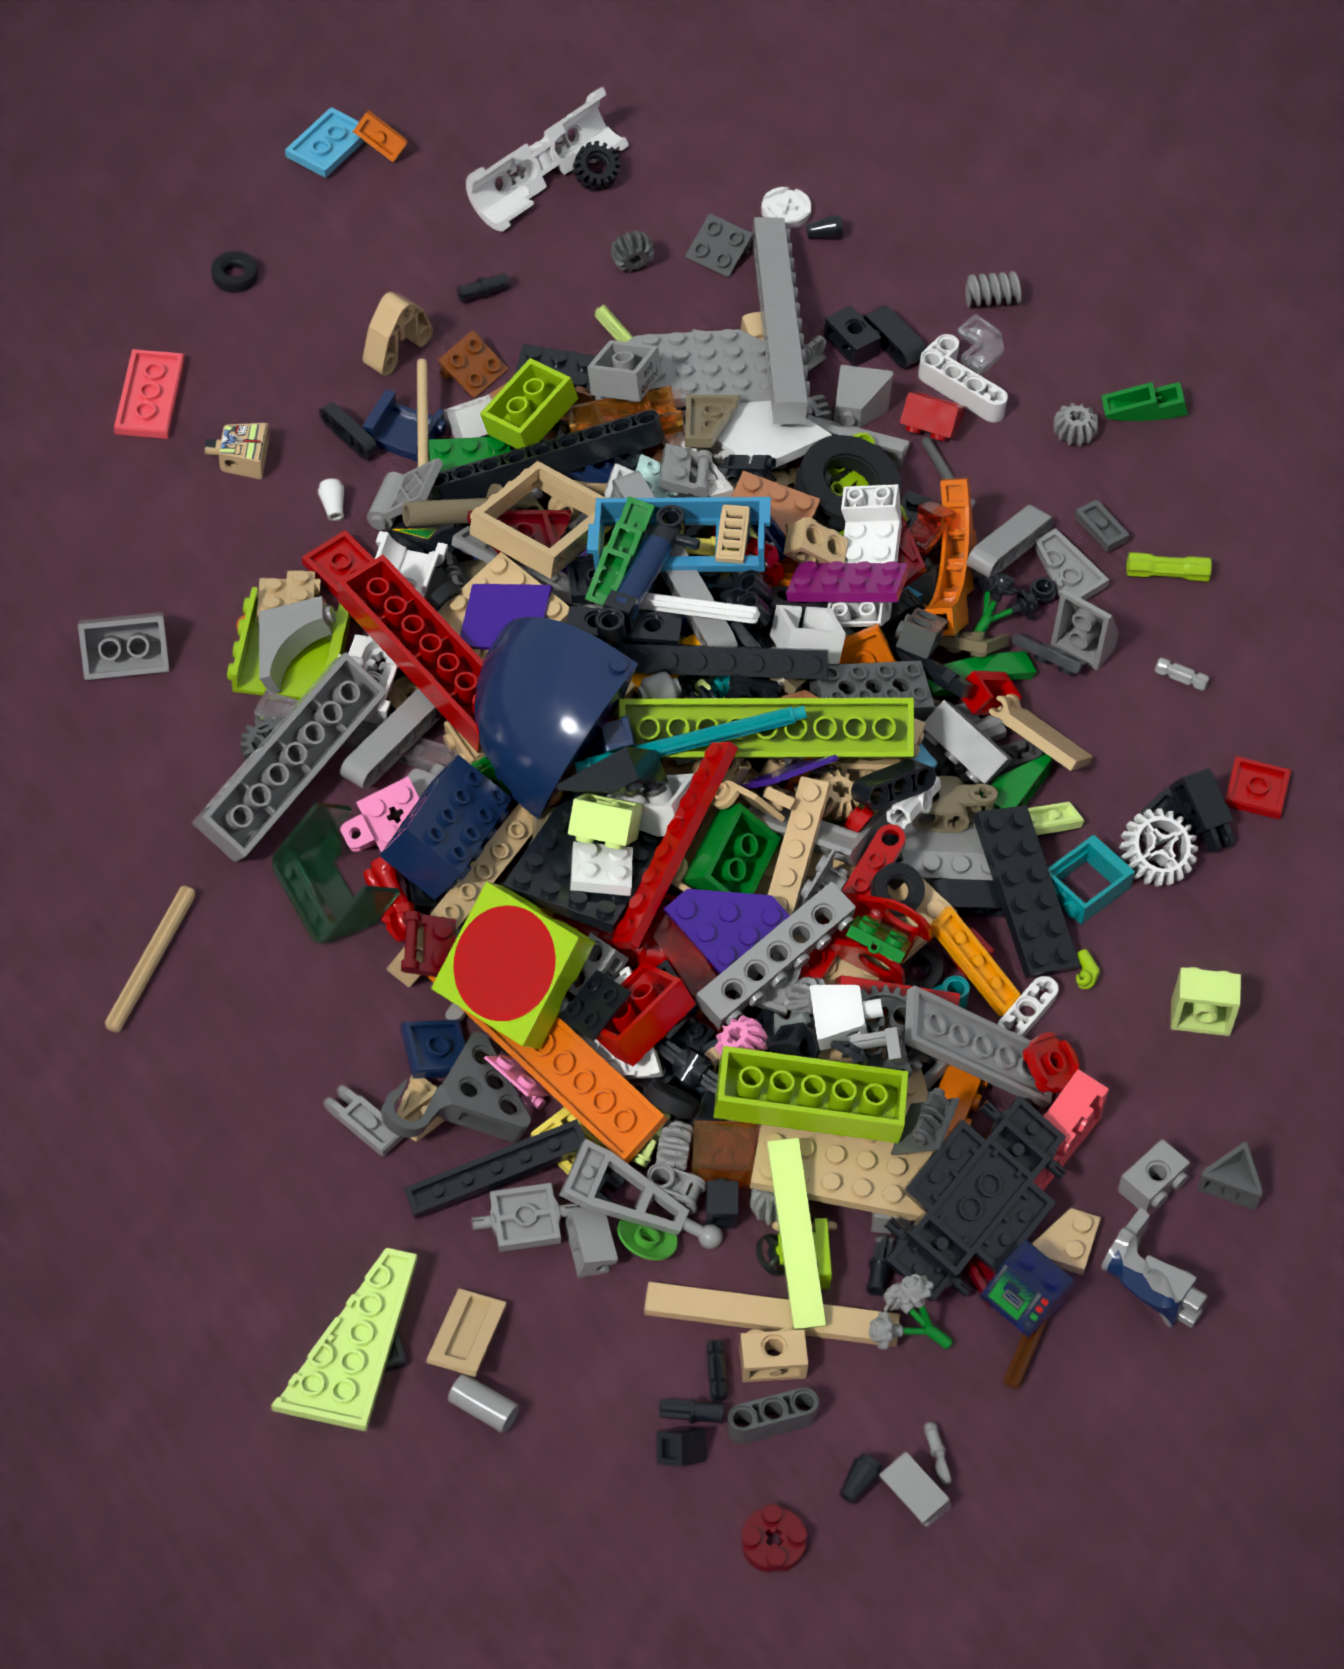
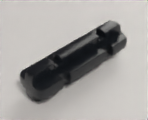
M719 1339L709 1340L706 1351L710 1399L712 1401H724L727 1399L728 1394L724 1342Z

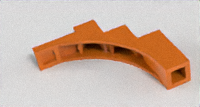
M969 478L942 479L940 481L943 520L941 561L936 589L925 611L948 620L942 636L955 635L969 623L967 595L974 588L972 568L968 567L966 562L969 554L977 545L976 530L973 529Z

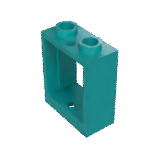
M1092 835L1048 868L1060 906L1069 917L1074 918L1081 925L1130 889L1135 873L1132 868L1095 835ZM1085 862H1088L1111 883V885L1087 903H1084L1061 882L1062 879Z

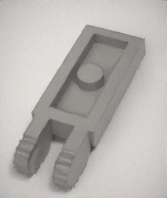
M341 1085L337 1092L340 1098L348 1104L346 1108L330 1097L323 1103L327 1111L336 1119H339L342 1124L382 1157L404 1138L394 1134L385 1126L381 1112L361 1095L357 1096L344 1085Z

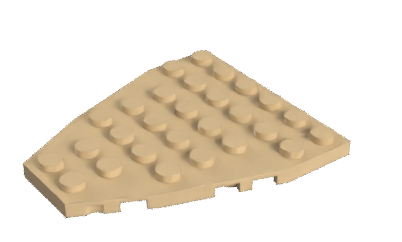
M884 1016V1018H885V1024H884V1026H883V1028H882L881 1031H885L884 1029H885V1027H886V1020H887V1017H885V1016ZM876 1018L866 1019L868 1023L877 1022ZM894 1018L896 1023L904 1025L903 1020ZM884 1046L883 1049L884 1059H888L886 1054V1046ZM876 1047L866 1049L871 1053L877 1052ZM834 1048L822 1050L817 1059L851 1063L852 1061L851 1057L842 1059L841 1055L843 1053ZM912 1069V1075L908 1079L905 1117L911 1103L926 1102L928 1091L921 1069L919 1072ZM768 1125L761 1126L749 1188L774 1193L767 1142L799 1138L808 1200L916 1221L925 1212L905 1195L902 1190L934 1151L891 1155L894 1143Z

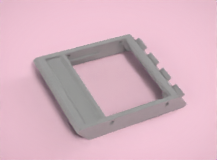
M794 759L791 764L804 762L806 759ZM821 766L814 769L810 777L814 778L816 776L820 779L823 773L828 771L832 774L837 769L841 774V769L831 766L830 769ZM789 779L775 783V785L785 787ZM762 792V793L759 795V797L762 798L764 801H766V798L763 797V792ZM750 805L747 809L781 837L780 841H783L791 809L784 807L782 811L777 810L786 817L781 822ZM892 805L880 809L860 833L822 820L813 852L828 857L832 849H835L834 859L854 866L863 856L877 831L882 826L890 823L887 822L886 812Z

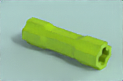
M1128 552L1126 575L1151 577L1153 575L1182 577L1186 580L1209 581L1211 558L1187 556L1185 558L1154 556L1150 553Z

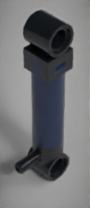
M666 505L657 511V522L616 591H610L603 603L604 609L596 616L598 638L614 648L621 646L625 642L626 629L632 630L640 616L639 608L675 545L697 550L700 547L699 539L686 536L684 511L676 505Z

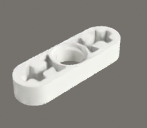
M1047 976L1036 978L999 1020L998 1025L1010 1030L1016 1021L1018 1024L1014 1033L1025 1037L1055 1002L1058 993L1056 981ZM1045 988L1048 989L1049 993L1045 992L1038 1001L1037 997L1039 994V990L1043 991ZM1030 1006L1035 1010V1014L1024 1016L1020 1013L1019 1008Z

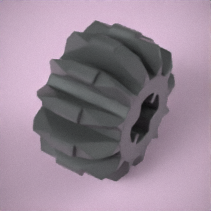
M637 229L632 233L626 231L625 235L617 236V241L611 243V257L620 271L627 270L628 273L633 269L639 271L640 267L648 266V262L654 259V245L645 231L638 232Z

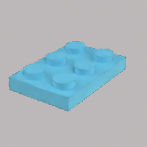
M331 107L285 149V156L326 178L365 142L353 133L359 121Z

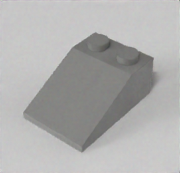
M1064 589L1060 596L1051 645L1087 662L1088 666L1098 671L1116 647L1119 632L1113 616Z

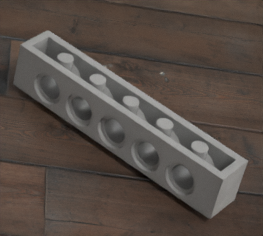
M831 881L700 990L696 995V1005L718 1029H721L722 1025H729L731 1018L738 1020L742 1016L741 1011L748 1005L751 1007L757 1005L764 998V992L769 987L773 986L776 988L781 985L788 977L786 973L793 967L796 969L801 968L809 960V954L816 948L819 951L825 948L832 940L831 935L837 930L845 931L854 921L853 916L856 906ZM825 916L830 922L828 924H820L815 920V917ZM802 934L808 941L798 943L792 936ZM772 953H781L785 960L776 962L770 955ZM752 971L759 972L763 979L754 981L749 978L748 973ZM734 990L741 997L732 1000L725 995V992Z

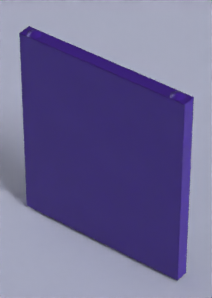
M472 584L460 637L471 649L489 650L500 630L508 622L522 617L546 618L553 591L552 585Z
M831 755L791 764L738 785L748 790L775 784L837 761L838 758L837 755Z

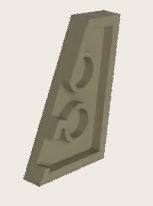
M686 394L685 447H692L694 449L712 448L740 405V395Z

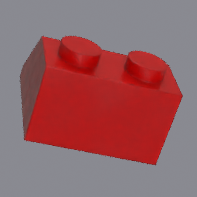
M908 392L900 423L906 425L905 430L918 434L921 433V430L931 432V438L946 441L947 437L954 438L965 413L966 406L920 392Z

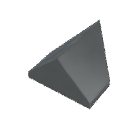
M1246 1140L1203 1170L1197 1191L1256 1211L1263 1190Z

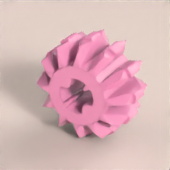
M744 1015L738 1020L731 1018L728 1026L722 1025L723 1032L716 1035L718 1043L715 1045V1048L720 1056L723 1046L758 1051L768 1049L765 1042L769 1037L762 1028V1025L757 1020L750 1019Z

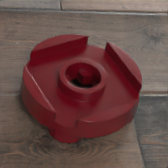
M768 1504L764 1508L752 1513L743 1525L741 1544L744 1557L753 1567L762 1572L771 1573V1570L789 1571L804 1556L807 1530L796 1514L788 1509L780 1508L776 1504ZM767 1535H780L779 1540L782 1544L773 1543L771 1546L768 1545Z

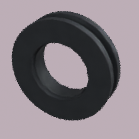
M848 435L829 436L814 443L807 450L795 478V489L797 491L820 499L815 520L821 525L834 529L837 532L845 530L846 522L841 511L842 498L833 493L827 486L823 476L824 471L831 468L844 467L854 470L863 476L870 486L898 484L899 493H901L900 476L889 456L876 445L864 439Z

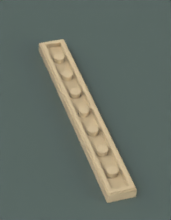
M648 1282L644 1315L765 1331L793 1328L788 1299ZM823 1304L826 1326L802 1329L805 1331V1336L878 1345L877 1342H873L869 1337L871 1320L878 1318V1314L881 1311ZM889 1313L892 1323L899 1324L900 1314ZM893 1337L891 1342H889L890 1347L897 1346L898 1337Z

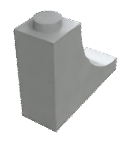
M322 596L259 611V679L270 694L281 692L282 679L288 666L305 647L318 639L333 634L332 623L336 621L335 612L332 606L327 605Z

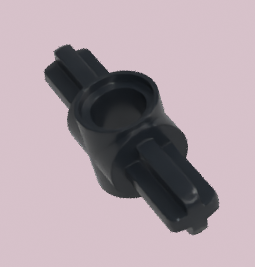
M665 1036L655 1044L654 1049L657 1053L673 1064V1074L677 1078L694 1088L704 1086L716 1095L718 1074L713 1071V1061L709 1057L692 1047L683 1050Z

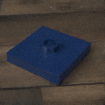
M460 1020L402 1022L400 1026L413 1079L447 1077L466 1045Z

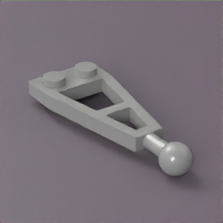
M587 1139L581 1143L559 1196L587 1210L673 1235H678L681 1230H684L698 1237L699 1243L706 1249H715L720 1246L723 1240V1233L718 1226L713 1224L702 1226L686 1218L689 1212L686 1207L616 1154ZM607 1166L642 1191L634 1209L595 1198ZM650 1199H653L673 1214V1221L645 1213Z

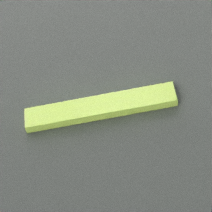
M799 1138L768 1141L767 1148L793 1328L802 1330L825 1327L826 1322Z

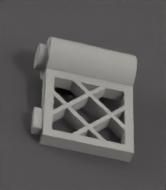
M436 458L405 474L398 472L387 473L367 514V520L370 525L377 530H388L392 527L396 517L402 514L404 502L426 501L443 462Z

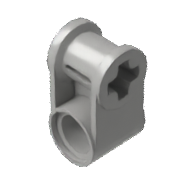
M664 1163L652 1165L647 1172L646 1178L654 1183V1181L660 1180L666 1183L664 1185L654 1184L689 1210L688 1215L695 1214L697 1210L696 1202L700 1193H703L707 1188V1183L701 1177L683 1172Z

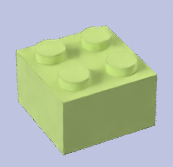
M585 793L573 800L568 834L576 836V841L593 843L594 840L605 842V847L622 849L623 846H628V844L638 839L644 804Z
M1181 967L1171 999L1170 1029L1230 1036L1240 1007L1241 974H1234L1228 971L1201 970L1196 967Z

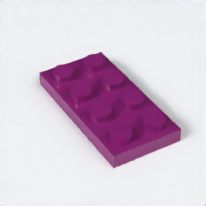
M814 561L798 563L786 591L787 601L898 602L909 574L908 563H898L895 561L886 563H870L868 561L858 563H843L841 561L816 563Z

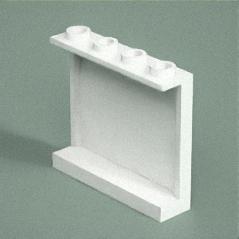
M771 400L740 402V405L714 446L703 449L712 453V460L720 466H724L723 461L725 457L734 454L749 455V464L753 455H771L772 458L776 459V467L805 455L814 443L832 436V434L807 418L806 424H773Z

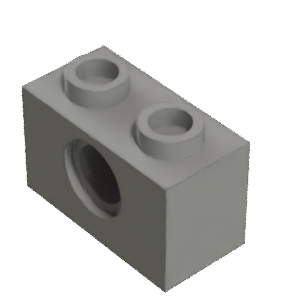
M1161 1139L1121 1176L1117 1191L1138 1209L1141 1207L1146 1212L1150 1211L1153 1207L1158 1209L1167 1200L1168 1193L1173 1188L1179 1190L1186 1183L1189 1177L1187 1171L1190 1162L1166 1141ZM1151 1177H1158L1161 1181L1154 1180Z

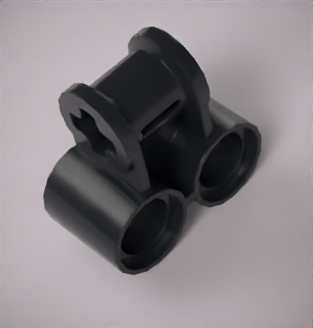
M754 570L743 572L738 577L735 588L723 591L718 595V602L757 607L760 617L757 623H750L755 628H763L773 617V610L766 604L772 596V588ZM726 620L728 625H730L733 622Z

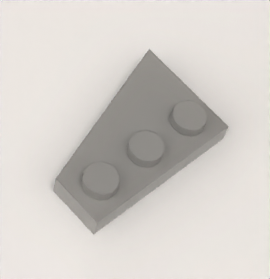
M1056 528L1035 540L1034 548L1050 580L1054 582L1059 597L1061 592L1066 589L1076 596L1087 600L1108 587L1109 579Z

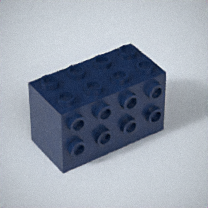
M457 754L430 782L379 856L435 900L442 892L447 894L450 889H453L457 884L456 879L461 882L472 868L469 866L470 861L475 862L484 851L482 847L483 842L487 843L496 833L497 829L494 828L496 823L499 825L508 815L509 810L506 807L512 800V797Z

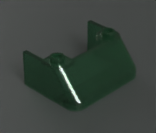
M315 802L278 848L272 859V868L277 879L315 943L329 944L374 925L400 894L398 888L363 885L354 897L352 896L334 864L342 851V840L337 829L352 811L351 807L346 805Z

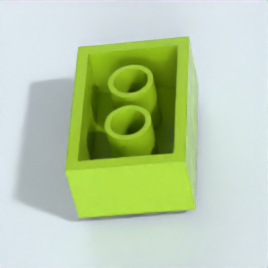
M530 358L480 412V416L488 435L519 449L539 443L578 400V396L571 377Z

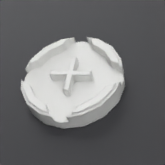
M789 187L772 189L763 197L761 205L763 217L784 218L785 227L790 229L800 227L808 221L811 216V201L805 193L798 189H795V191L788 190Z

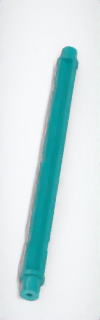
M804 705L795 708L790 706L632 747L657 750L659 757L710 745L713 742H722L795 724L798 720L806 719L807 715ZM618 750L586 757V760L576 762L577 773Z

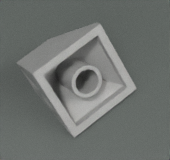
M840 365L834 421L839 422L843 426L860 428L888 413L893 371Z

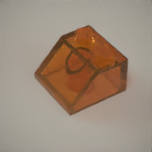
M694 1120L691 1174L701 1177L706 1183L707 1180L726 1178L730 1181H738V1188L746 1185L750 1186L755 1159L756 1124Z

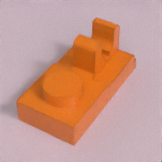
M369 110L353 130V133L392 162L396 160L408 143L407 139Z

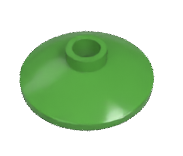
M622 1219L619 1221L617 1231L620 1240L627 1249L637 1256L659 1261L671 1257L677 1248L676 1235Z

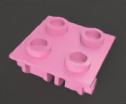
M511 1056L484 1057L486 1061L513 1084L519 1097H522L521 1100L531 1109H542L546 1103L544 1097L552 1096Z

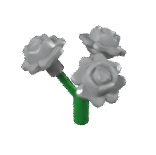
M913 1274L906 1276L901 1283L893 1284L885 1292L884 1300L887 1304L884 1307L885 1312H879L878 1318L871 1320L869 1337L873 1342H877L879 1349H888L889 1342H891L893 1337H901L902 1334L927 1335L944 1349H948L952 1344L953 1339L932 1324L926 1310L925 1298L931 1296L930 1290L934 1287V1284L928 1281L925 1275ZM916 1307L919 1308L921 1315L915 1310ZM902 1309L906 1315L910 1314L922 1328H902L900 1324H893L888 1311Z

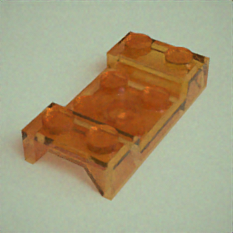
M670 385L650 389L640 402H628L627 400L616 398L601 399L572 405L566 412L571 433L646 410H655L659 413L665 436L684 431L682 411H677Z

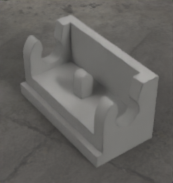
M583 1207L571 1208L564 1225L578 1278L610 1272L608 1265L616 1264L618 1257L607 1215L587 1210Z
M907 1452L902 1454L879 1474L883 1482L891 1488L919 1519L922 1525L929 1527L951 1509L950 1499Z

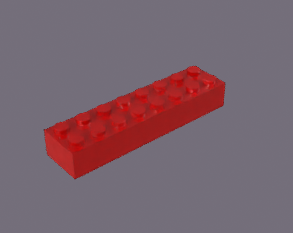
M384 554L338 581V602L477 753L481 752L482 747L479 740L478 724L475 721L474 704L476 701L477 679L483 660Z

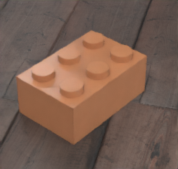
M746 471L742 472L732 494V497H771V516L785 536H787L789 524L805 517L815 520L820 502L819 498Z

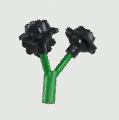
M979 572L975 573L973 584H977V588L983 589L982 594L985 597L983 616L973 632H986L991 622L1010 614L1014 616L1020 613L1027 620L1034 619V612L1038 610V601L1033 593H1025L1023 589L1017 590L1014 588V579L1004 573H997L995 577L990 576L989 578ZM1017 595L1016 603L1010 605L1009 609L991 616L997 602H1001L1003 596Z

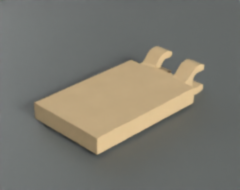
M1010 693L1006 696H998L996 699L1003 706H999L998 710L996 708L989 709V713L992 716L1003 720V724L1070 771L1088 766L1093 759V756L1028 710L1022 709L1020 700L1015 694Z

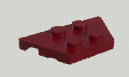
M468 510V514H467V521L469 522L470 525H471L470 515H471V513H472L473 510ZM507 510L497 520L551 548L564 537L572 512L571 510ZM492 547L498 554L501 552L496 548Z

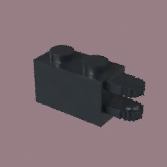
M1210 768L1182 777L1169 785L1185 824L1191 825L1190 835H1201L1210 853L1219 852L1221 844L1224 847H1233L1235 838L1229 822L1233 821L1230 809L1225 803L1218 787V782Z

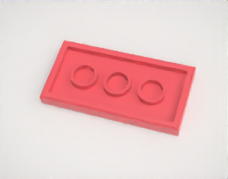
M132 349L114 425V433L116 435L168 439L185 363V355L183 353Z

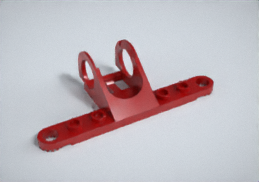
M888 824L882 826L877 831L841 892L856 906L853 916L854 920L858 915L861 917L868 915L880 923L882 922L910 936L907 941L911 945L902 962L899 964L889 960L880 953L873 954L869 952L865 945L846 936L850 928L849 926L845 931L837 930L831 935L832 940L825 948L820 951L816 948L809 954L810 958L802 966L798 980L803 977L825 980L837 958H840L885 982L891 983L893 981L897 984H905V972L901 965L918 937L930 942L932 938L931 926L922 915L909 906L893 899L871 896L870 890L875 874L882 867L895 863L905 847V833L899 826ZM888 834H894L899 838V841L893 846L885 845L882 842L883 837ZM889 909L898 911L906 915L907 917L912 919L918 925V927L908 925L903 921L899 920L889 911ZM825 917L821 924H828L830 921ZM873 944L871 948L877 949V945ZM863 954L870 955L880 960L886 966H888L890 970L887 971L879 968L878 966L874 965L869 960H867L863 956Z

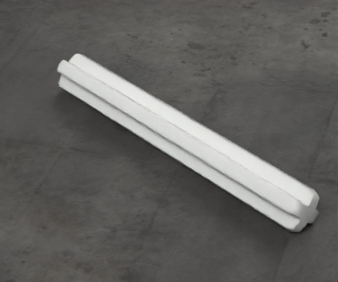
M648 593L639 608L752 624L757 623L760 617V612H758V608L755 606Z

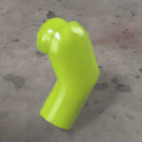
M1083 949L1077 953L1082 970L1079 975H1076L1075 980L1081 989H1090L1095 985L1100 975V969L1088 949Z

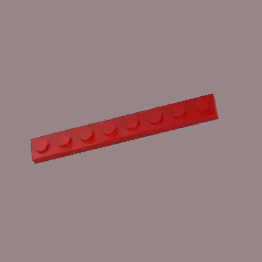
M713 742L706 749L704 758L698 770L692 776V782L686 794L680 800L679 807L668 824L667 831L660 845L656 848L654 857L648 869L644 872L635 895L629 901V907L623 919L616 927L611 943L617 948H639L738 750L732 742Z

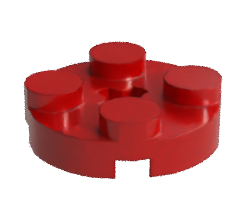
M1046 1032L1030 1041L1029 1046L1023 1050V1059L1035 1079V1085L1043 1093L1048 1091L1061 1093L1079 1069L1078 1058L1072 1046L1066 1040L1060 1041L1054 1036L1057 1034L1053 1032Z

